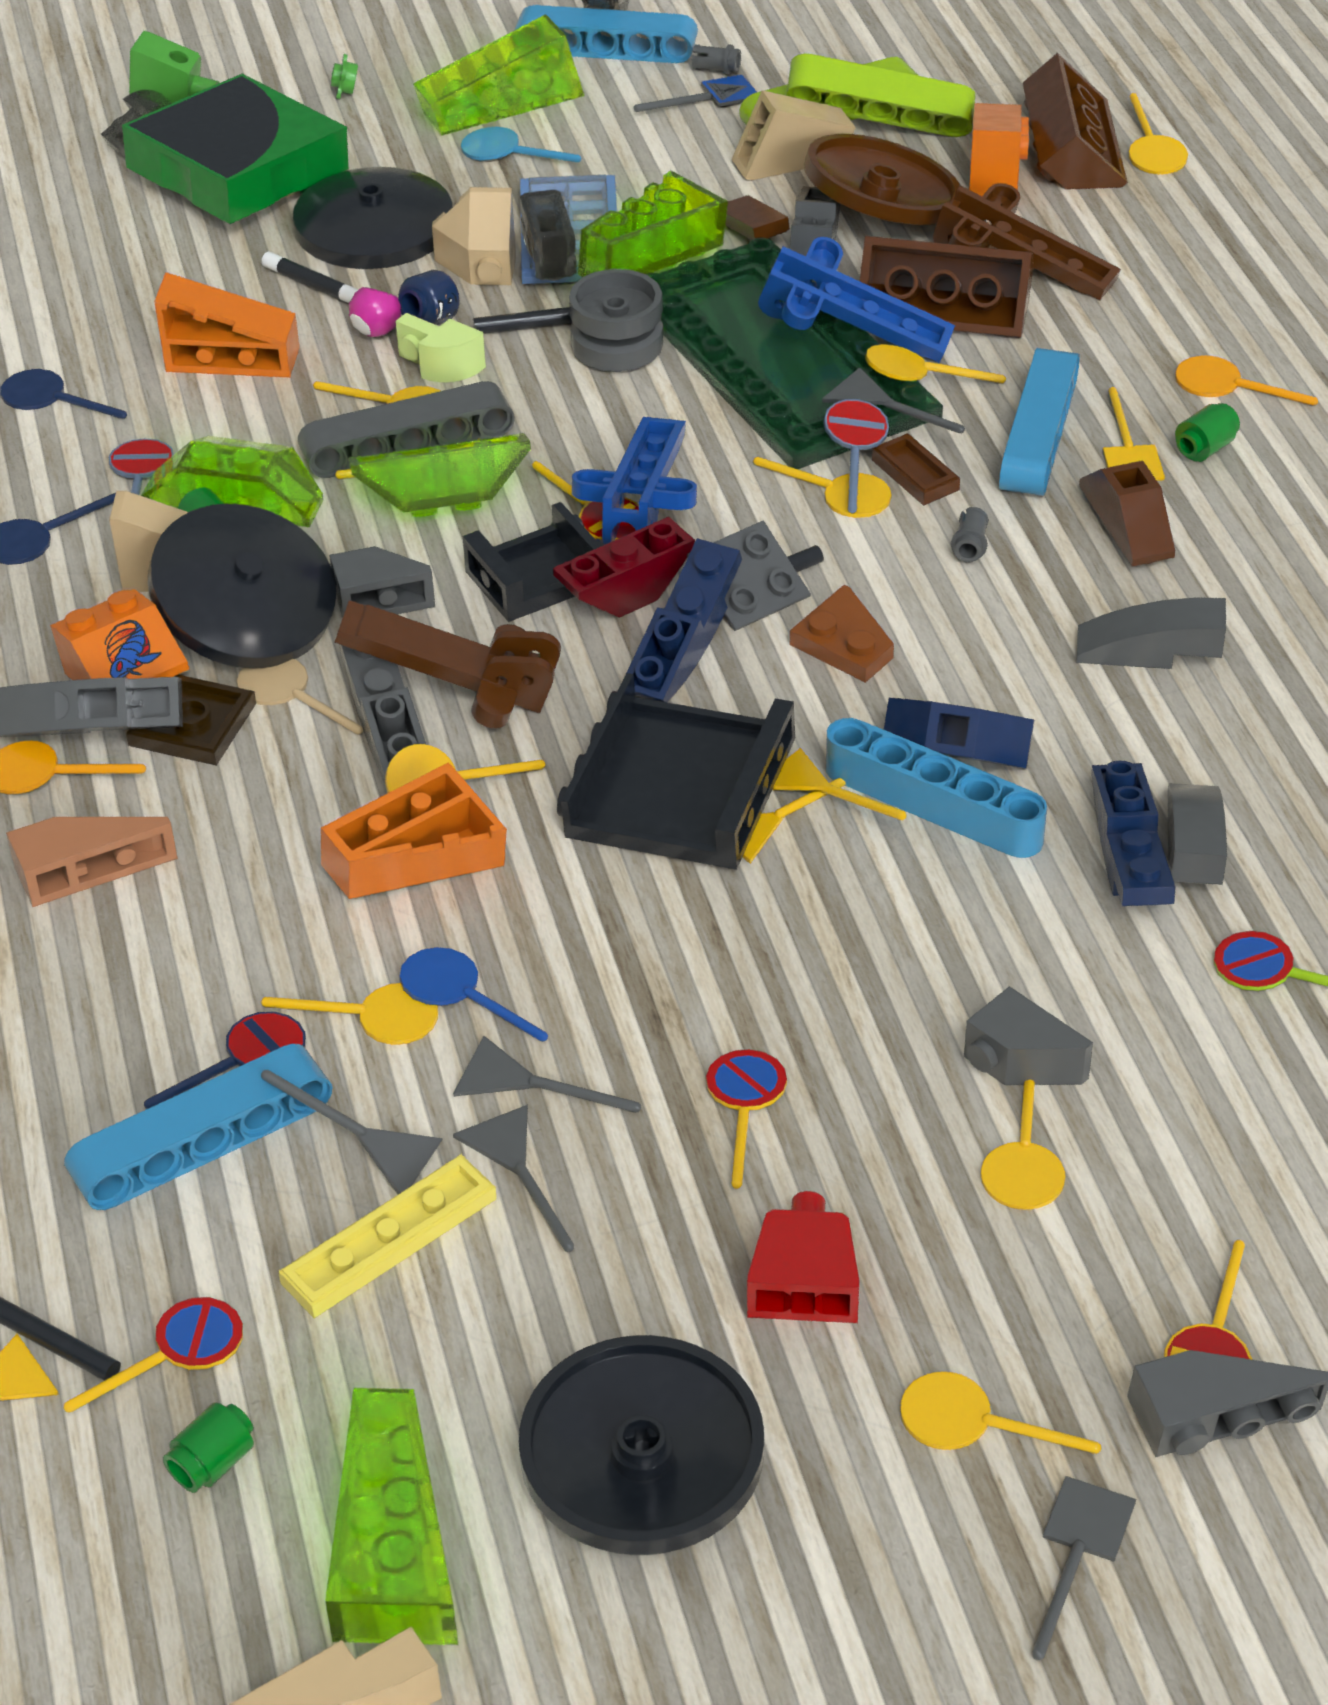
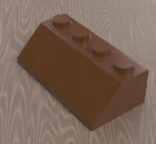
M1056 53L1023 82L1026 97L1024 104L1029 112V126L1034 136L1032 144L1039 160L1037 167L1047 180L1052 182L1055 179L1065 189L1122 188L1128 181L1108 100L1062 56Z
M865 236L859 281L955 325L953 331L1022 338L1035 258L1032 252Z

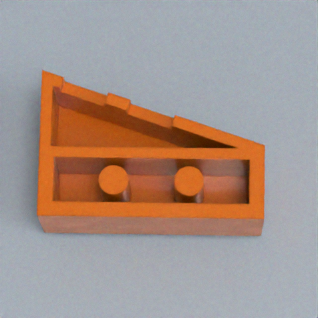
M974 103L970 191L983 196L992 185L997 183L1008 184L1018 190L1020 159H1028L1029 117H1021V105Z
M165 272L154 302L166 372L291 377L300 349L296 314L294 312Z
M448 762L321 827V866L349 899L502 867L505 864L507 829Z

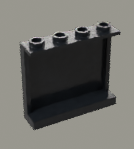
M626 673L618 691H612L609 696L606 714L602 722L595 723L591 733L590 745L586 753L578 756L574 767V776L569 786L562 787L559 793L557 814L563 816L565 838L737 870L794 743V701L775 698L766 719L638 698L635 696L634 674Z

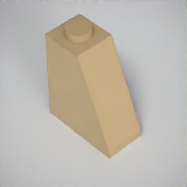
M762 90L734 152L732 161L747 180H757L803 170L808 148L814 140L832 134H854L856 127L839 107Z
M116 491L109 521L122 590L136 589L138 592H149L148 569L155 545L165 529L179 517L188 513L187 511L128 491Z

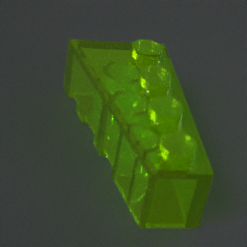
M353 1388L325 1598L332 1642L343 1640V1642L383 1643L412 1627L423 1644L459 1645L454 1604L414 1389Z

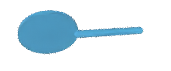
M487 127L468 134L461 142L463 154L475 160L498 159L512 152L577 163L582 159L577 154L518 146L519 139L516 132L504 127Z

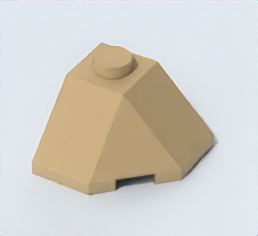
M470 187L460 196L459 202L447 213L443 212L432 223L435 261L471 285H512L516 261L512 188Z

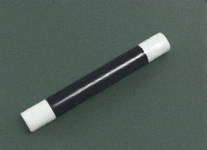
M270 251L266 252L262 257V265L344 302L349 303L355 292L358 291L354 287Z

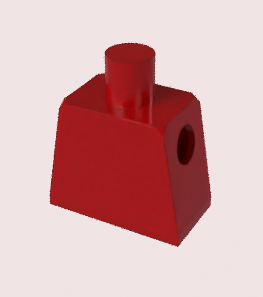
M803 1191L793 1196L791 1210L772 1209L766 1213L748 1272L747 1318L858 1323L860 1280L849 1217L840 1212H825L826 1201L822 1195L812 1191Z

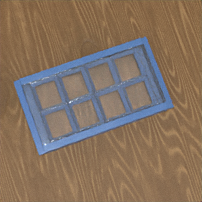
M615 175L530 177L520 179L522 284L578 282L582 277L596 271L620 269Z

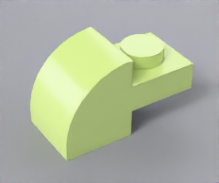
M405 313L396 320L399 356L419 364L422 379L433 382H456L468 379L486 368L483 332L453 319H449L441 326H437Z

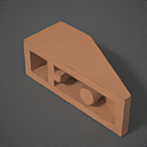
M52 817L6 832L14 868L32 907L178 859L172 825L168 817Z

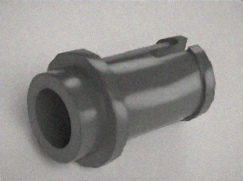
M695 44L692 52L697 53V56L692 55L693 69L724 71L725 75H731L732 72L739 71L741 50L735 49L734 45L728 44L726 48Z
M969 507L966 508V513L961 512L958 531L951 540L952 551L957 558L965 562L976 561L986 553L988 544L985 532L989 519L986 512L981 508Z

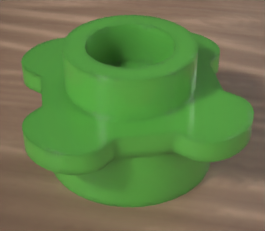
M343 54L342 64L334 63L330 86L337 87L336 99H340L342 92L353 94L358 64L347 62L348 54Z

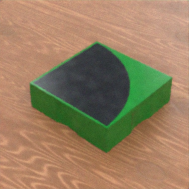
M239 74L122 125L126 168L163 188L181 194L195 206L228 224H232L269 207L291 193L307 189L329 176L349 169L347 126L244 74Z

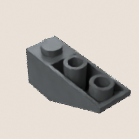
M1189 1350L1135 1365L1127 1398L1155 1457L1173 1452L1179 1455H1188L1199 1451L1211 1441L1229 1436L1235 1439H1243L1256 1434L1264 1426L1284 1420H1288L1290 1423H1298L1313 1417L1322 1409L1328 1392V1372Z

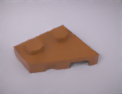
M846 585L840 587L790 630L791 646L864 683L894 657V643L852 589Z

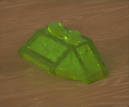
M525 433L349 457L347 460L348 467L354 477L403 513L411 512L412 517H425L437 514V508L455 505V509L459 511L482 507L481 501L492 500L531 450V445Z
M206 436L191 440L155 470L141 494L143 497L178 508L182 498L188 492L206 487L211 489L225 504H241L262 508L286 518L297 526L303 527L311 526L324 501L322 491L293 447L216 436Z

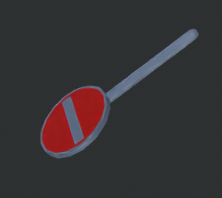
M844 399L834 403L827 409L823 422L825 431L833 441L851 449L848 511L855 513L857 511L859 450H869L879 446L887 437L889 423L882 410L872 403L859 399Z
M146 438L120 444L112 450L108 457L110 469L115 474L125 478H134L131 493L140 495L143 478L163 473L171 467L175 460L173 449L167 443L157 439Z

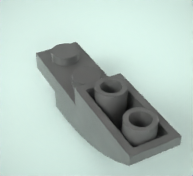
M339 644L350 680L351 696L375 763L385 780L388 764L394 755L410 745L426 744L409 689L404 687L397 664Z
M126 677L98 678L0 687V737L183 727L182 684L179 677L128 679Z

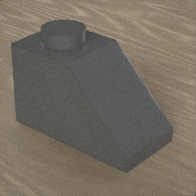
M376 546L329 555L336 583V599L342 618L349 600L363 605H371L394 614L435 607L433 577L430 565Z
M1010 986L966 1021L964 1057L977 1070L988 1073L1004 1085H1024L1026 1080H1033L1035 1085H1082L1089 1079L1093 1042Z

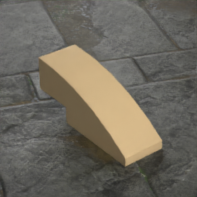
M409 1627L357 1658L353 1657L343 1640L229 1705H430L442 1699L438 1665L413 1628Z

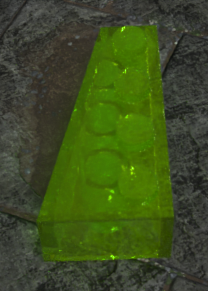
M546 14L413 83L424 115L442 136L585 96L566 35Z
M670 170L663 175V183L659 185L652 182L644 188V194L639 199L629 197L622 202V210L619 212L610 210L581 229L578 275L585 277L596 271L608 269L634 270L648 275L666 267H673L681 261L703 255L707 251L723 246L728 201Z

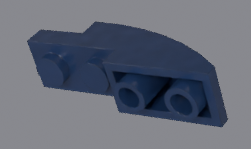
M696 539L665 608H656L627 670V673L634 674L635 696L668 702L688 679L709 646L728 608L725 597L743 560L740 550Z
M1119 760L1110 762L1107 765H1092L1091 775L1097 823L1112 895L1119 896L1122 906L1174 904L1176 886L1157 832L1159 814L1142 763Z

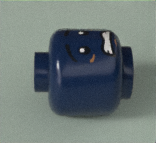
M430 270L408 277L401 284L398 293L402 315L408 313L434 325H439L452 319L457 314L460 305L456 284L449 275L439 270Z

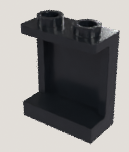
M562 502L552 505V524L550 526L494 547L479 530L462 536L465 572L508 622L575 597L553 575V568L604 545L600 539L593 538L585 529L580 517L577 514L573 515Z

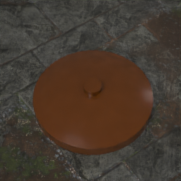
M832 134L817 138L810 144L804 162V171L809 180L828 197L863 214L903 224H937L942 205L946 201L951 203L957 189L961 186L950 171L930 157L901 144L865 135Z

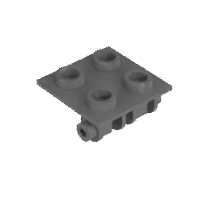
M764 520L713 542L740 550L743 559L725 597L728 608L724 616L734 631L811 596V593Z

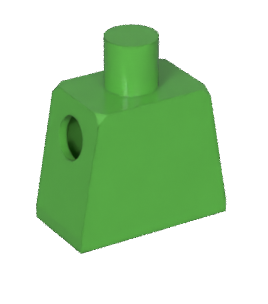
M143 30L130 49L129 112L149 114L214 86L219 81L200 76L201 56L198 52Z

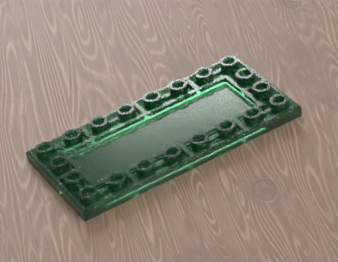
M755 238L749 244L740 247L718 250L712 256L697 261H685L676 268L660 273L646 274L659 284L662 291L663 312L661 321L663 323V335L789 467L801 469L851 451L850 448L843 447L833 441L825 431L824 417L827 409L834 403L822 402V398L859 368L893 401L941 418L943 416V405L917 380L903 381L890 378L869 366L865 359L867 350L872 346L880 344L865 330L819 310L813 325L806 330L794 329L787 325L783 319L772 318L762 312L758 300L781 251L770 238ZM875 405L882 410L888 419L889 431L887 437L928 423L886 408L884 405Z

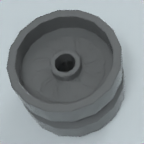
M608 269L596 271L582 277L572 286L569 295V311L572 320L570 329L571 347L575 357L582 363L602 371L621 372L638 369L649 364L661 353L664 343L663 323L661 321L663 298L659 284L646 274L634 270Z

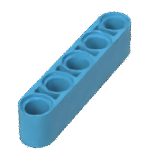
M531 5L524 8L520 13L513 32V41L519 50L529 54L683 63L692 55L698 27L692 18L683 14ZM527 27H532L538 32L531 31ZM564 29L570 30L574 34H569L565 32ZM600 32H606L611 36H604ZM636 34H642L646 36L647 39L640 38ZM675 36L681 37V38L684 39L685 41H679V40H676V39L673 38V37H675Z
M1036 348L1004 452L999 479L1000 490L1045 495L1077 382L1080 362L1079 353Z
M842 718L829 725L826 738V773L831 779L842 778L846 782L845 786L1007 855L1017 858H1028L1042 850L1047 804L1039 794L858 719Z
M289 1044L83 1138L68 1150L64 1158V1166L90 1207L96 1210H107L316 1112L314 1109L264 1081L261 1078L262 1071L269 1070L325 1104L332 1095L333 1087L305 1047L300 1044Z

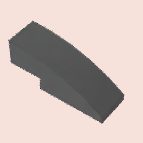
M802 186L796 199L795 218L791 225L790 249L806 256L814 239L828 237L835 240L841 203L828 197L817 187Z
M1194 597L1161 600L1130 606L1079 624L1076 663L1172 669L1174 655L1222 658L1226 634V598Z
M1168 783V860H1170V869L1174 882L1223 885L1227 860V838L1224 804L1219 786Z

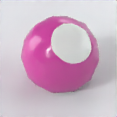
M361 287L355 292L349 302V317L353 326L362 334L368 337L385 336L396 327V320L401 317V305L398 297L393 294Z

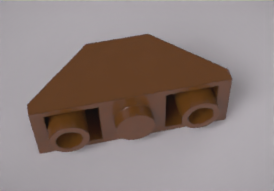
M1143 460L1103 468L1080 478L1079 487L1132 567L1175 558V546L1162 488Z

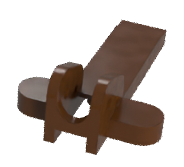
M1004 183L994 184L983 196L960 186L956 191L953 201L951 203L946 201L942 205L933 233L934 243L989 248L991 245L1002 250L1032 252L1035 258L1033 268L1098 300L1103 298L1118 279L1121 271L1120 268L1015 214L1021 196L1019 191L1011 185Z
M351 600L348 601L334 642L476 691L471 712L478 723L488 728H501L505 726L514 705L540 714L555 676L554 671L561 653V644L558 639L546 632L525 631L519 626L504 624L496 629L489 647L380 608L363 605Z

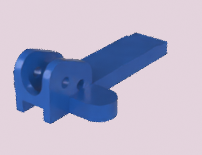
M818 237L814 239L806 256L782 246L758 300L760 309L767 316L783 319L787 325L794 329L806 330L813 325L819 310L899 347L906 348L921 357H927L938 363L941 361L955 325L838 272L837 268L843 257V250L840 244L831 238Z
M642 417L616 472L584 469L572 474V495L575 498L584 501L603 502L602 541L604 545L616 539L621 522L631 524L637 531L657 522L659 508L687 510L696 506L697 484L688 479L667 477L682 445L686 421ZM624 493L642 495L639 500V510L623 509Z

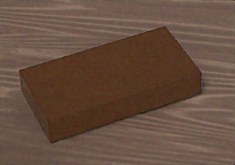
M749 195L714 206L715 219L754 242H759L790 230L788 216Z
M909 433L872 448V461L923 506L960 490V477Z

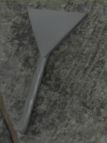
M861 368L857 369L822 398V402L836 403L844 399H859L870 402L873 405H884L886 408L959 434L965 431V427L961 424L893 401Z
M483 1036L453 1093L454 1097L542 1088L635 1113L641 1110V1104L636 1101L535 1076L485 1036Z
M264 1070L261 1073V1078L264 1081L353 1132L397 1194L413 1185L442 1142L443 1138L366 1128L269 1070Z
M528 1104L454 1133L453 1138L517 1174L566 1252L573 1251L574 1243L526 1167Z

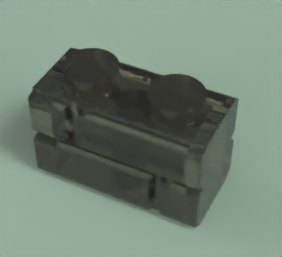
M552 189L528 192L521 195L522 235L535 277L540 280L556 281L576 274L575 234L561 192Z

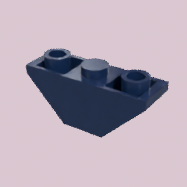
M889 697L883 730L949 757L1027 769L1035 720L972 707Z

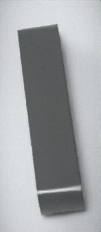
M482 381L316 420L306 424L301 429L297 442L311 472L321 478L335 477V473L338 470L385 465L460 447L479 438L481 442L500 437L512 428L515 416L501 389L493 382Z

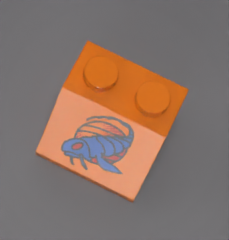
M136 589L115 592L108 597L107 601L88 609L74 610L68 613L65 619L50 625L64 673L72 680L126 677L128 679L174 677L189 670L188 661L156 605Z

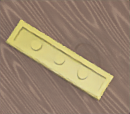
M461 1154L278 1271L280 1283L313 1318H316L497 1199L496 1187Z

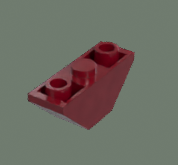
M668 516L554 567L553 575L579 600L620 618L657 601L686 561L687 554L691 552L695 544V539Z

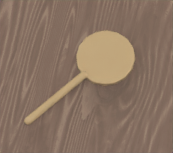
M291 659L273 667L243 668L239 672L237 678L238 688L255 691L256 704L277 705L297 698L357 735L363 733L362 726L303 692L306 689L308 675L306 668L298 660Z

